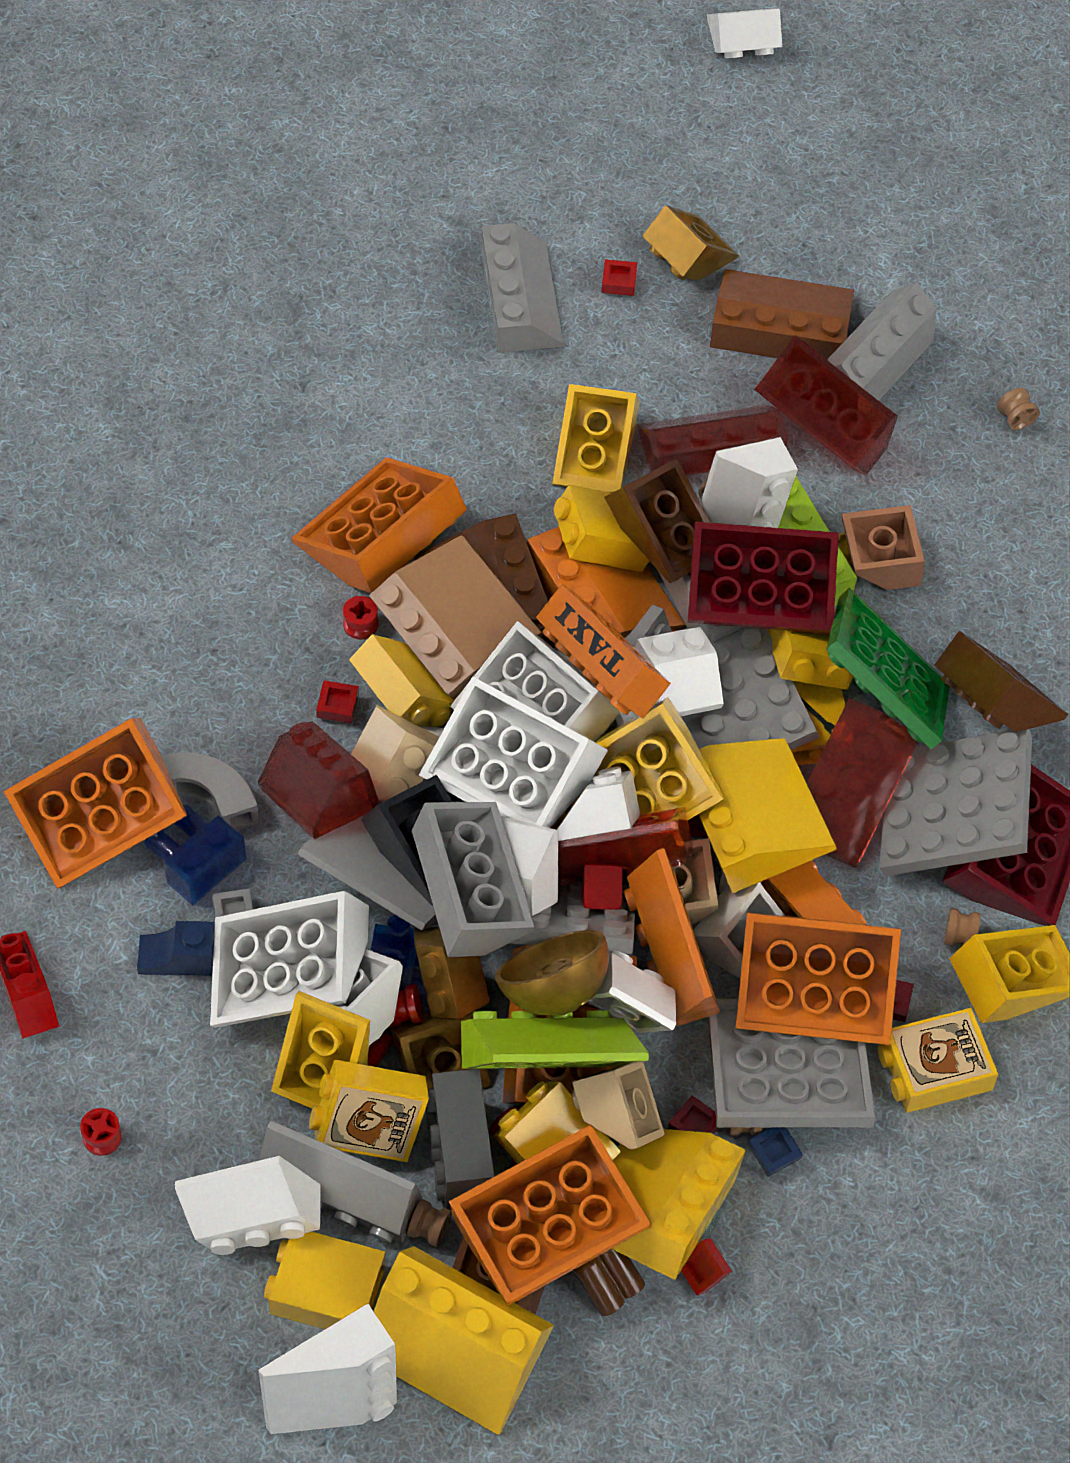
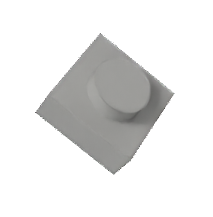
M250 888L212 894L215 917L253 910Z

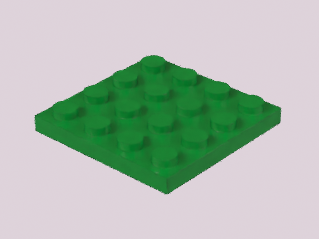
M849 587L839 596L826 649L830 659L839 668L843 669L845 667L854 676V680L860 689L868 694L871 692L881 701V707L890 717H898L907 726L908 733L918 743L924 742L932 750L942 741L950 686L941 680L942 675Z

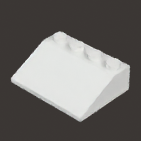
M518 621L473 676L593 742L603 735L621 712L576 667L541 637ZM468 684L451 704L450 707L455 710Z
M472 677L419 775L429 779L437 774L446 791L465 802H496L502 817L550 828L589 785L608 750L481 680Z
M341 891L215 917L210 1026L217 1028L291 1014L295 995L298 991L332 1005L346 1003L368 943L369 905L348 892Z
M369 1304L259 1369L266 1428L270 1434L361 1425L370 1419L376 1422L388 1416L394 1409L393 1405L397 1403L395 1343Z

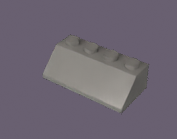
M515 223L482 226L481 253L497 353L563 347L564 343L546 242Z
M918 282L892 290L816 371L855 424L859 423L934 341L936 308Z
M424 803L412 833L447 956H485L533 932L535 928L497 803Z
M270 1120L259 1161L276 1156L282 1157L320 1184V1209L324 1207L335 1212L333 1217L335 1220L355 1228L357 1222L370 1227V1235L391 1244L393 1238L404 1242L413 1213L419 1202L423 1199L414 1182Z

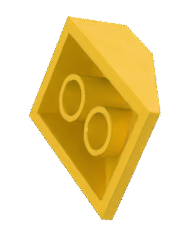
M569 384L553 485L568 487L570 484L609 493L622 488L640 403L636 393Z
M1056 925L975 934L949 958L981 1023L1008 1020L1070 997V952Z
M298 991L295 995L271 1092L311 1109L313 1106L319 1107L322 1099L319 1095L321 1080L324 1074H330L334 1060L362 1065L368 1064L370 1020Z

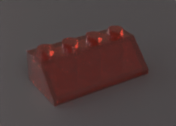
M796 335L754 389L853 470L863 475H867L888 448L898 418L897 414Z
M770 405L637 424L649 472L677 458L686 476L707 473L711 469L716 451L781 437L784 445L787 447L788 441L781 412Z
M850 698L807 782V786L837 850L825 855L853 868H857L918 742L910 736L905 727L883 712Z
M313 721L298 723L292 726L290 731L278 737L258 780L260 789L314 840L365 816L380 804L369 769Z
M681 807L640 814L631 829L558 841V886L572 884L576 882L575 877L583 876L584 863L622 865V869H626L627 874H631L653 853L663 848L672 867L685 864V859L690 858L694 851L686 808Z

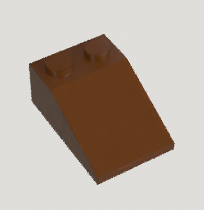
M676 458L604 497L622 531L669 583L691 572L695 522L711 523Z

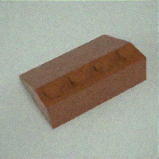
M725 269L713 318L710 347L823 365L847 338L854 289Z

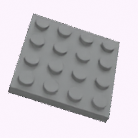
M746 627L711 643L717 652L723 706L719 709L681 716L698 749L714 744L785 738L790 750H793L819 738L817 730L793 681L780 679L772 653V639L767 629Z
M1029 729L1019 732L1007 730L937 744L932 750L926 745L889 752L879 866L884 876L1027 853L1032 734Z
M571 881L569 884L558 883V902L531 916L535 927L533 932L511 943L534 945L551 937L569 932L597 930L604 933L609 952L619 951L624 954H632L635 910L630 911L624 894V889L629 887L622 885L621 910L587 909L583 907L581 901L582 881Z
M716 999L720 1013L708 1017L717 1127H874L875 1113L865 1042L737 1029L738 999Z

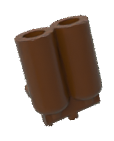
M613 1249L574 1269L576 1276L602 1316H608L618 1311L624 1305V1299L635 1296L645 1286V1281L632 1260Z

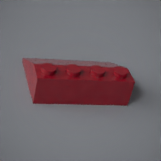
M695 522L687 623L830 634L835 611L839 533Z
M1031 764L1027 853L948 866L942 882L973 902L1043 926L1056 925L1070 883V790Z

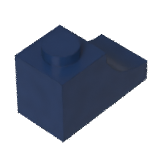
M176 921L175 926L167 931L140 935L137 963L138 974L212 976L214 922Z

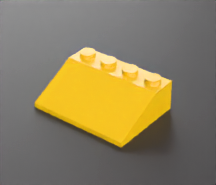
M669 697L655 704L644 719L637 715L595 741V743L606 748L608 751L593 778L599 776L598 771L612 767H621V772L632 771L640 810L638 819L631 829L573 839L589 863L615 865L724 799L688 727ZM580 795L573 801V803H572V804L565 810V812L560 816V818H561L562 821L565 819V817L567 816V814L570 812V810L572 809V807L574 806V804L576 803V801L578 800V798L580 797Z
M785 738L714 744L699 749L724 799L699 813L698 816L732 893L837 850Z
M663 1129L664 1136L638 1148L629 1149L621 1143L617 1148L621 1152L613 1159V1162L651 1223V1227L612 1248L613 1250L674 1280L677 1278L732 1188L746 1151L712 1133Z
M415 1246L399 1252L382 1286L374 1309L375 1315L395 1343L396 1377L497 1435H500L554 1327L550 1322L516 1303L507 1306L500 1294Z

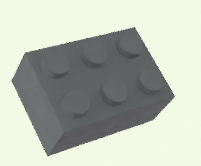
M479 1069L432 1074V1088L428 1089L429 1100L426 1106V1120L431 1135L430 1151L432 1165H435L437 1201H444L445 1208L451 1210L449 1201L494 1177Z

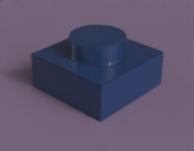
M771 1127L748 1142V1146L767 1177L800 1160L803 1156L786 1127Z

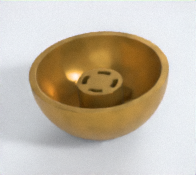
M580 930L543 940L518 952L505 961L496 971L495 980L504 995L516 1006L527 1012L537 1015H563L573 1012L579 1006L592 999L603 984L609 963L606 937L604 933L597 930Z

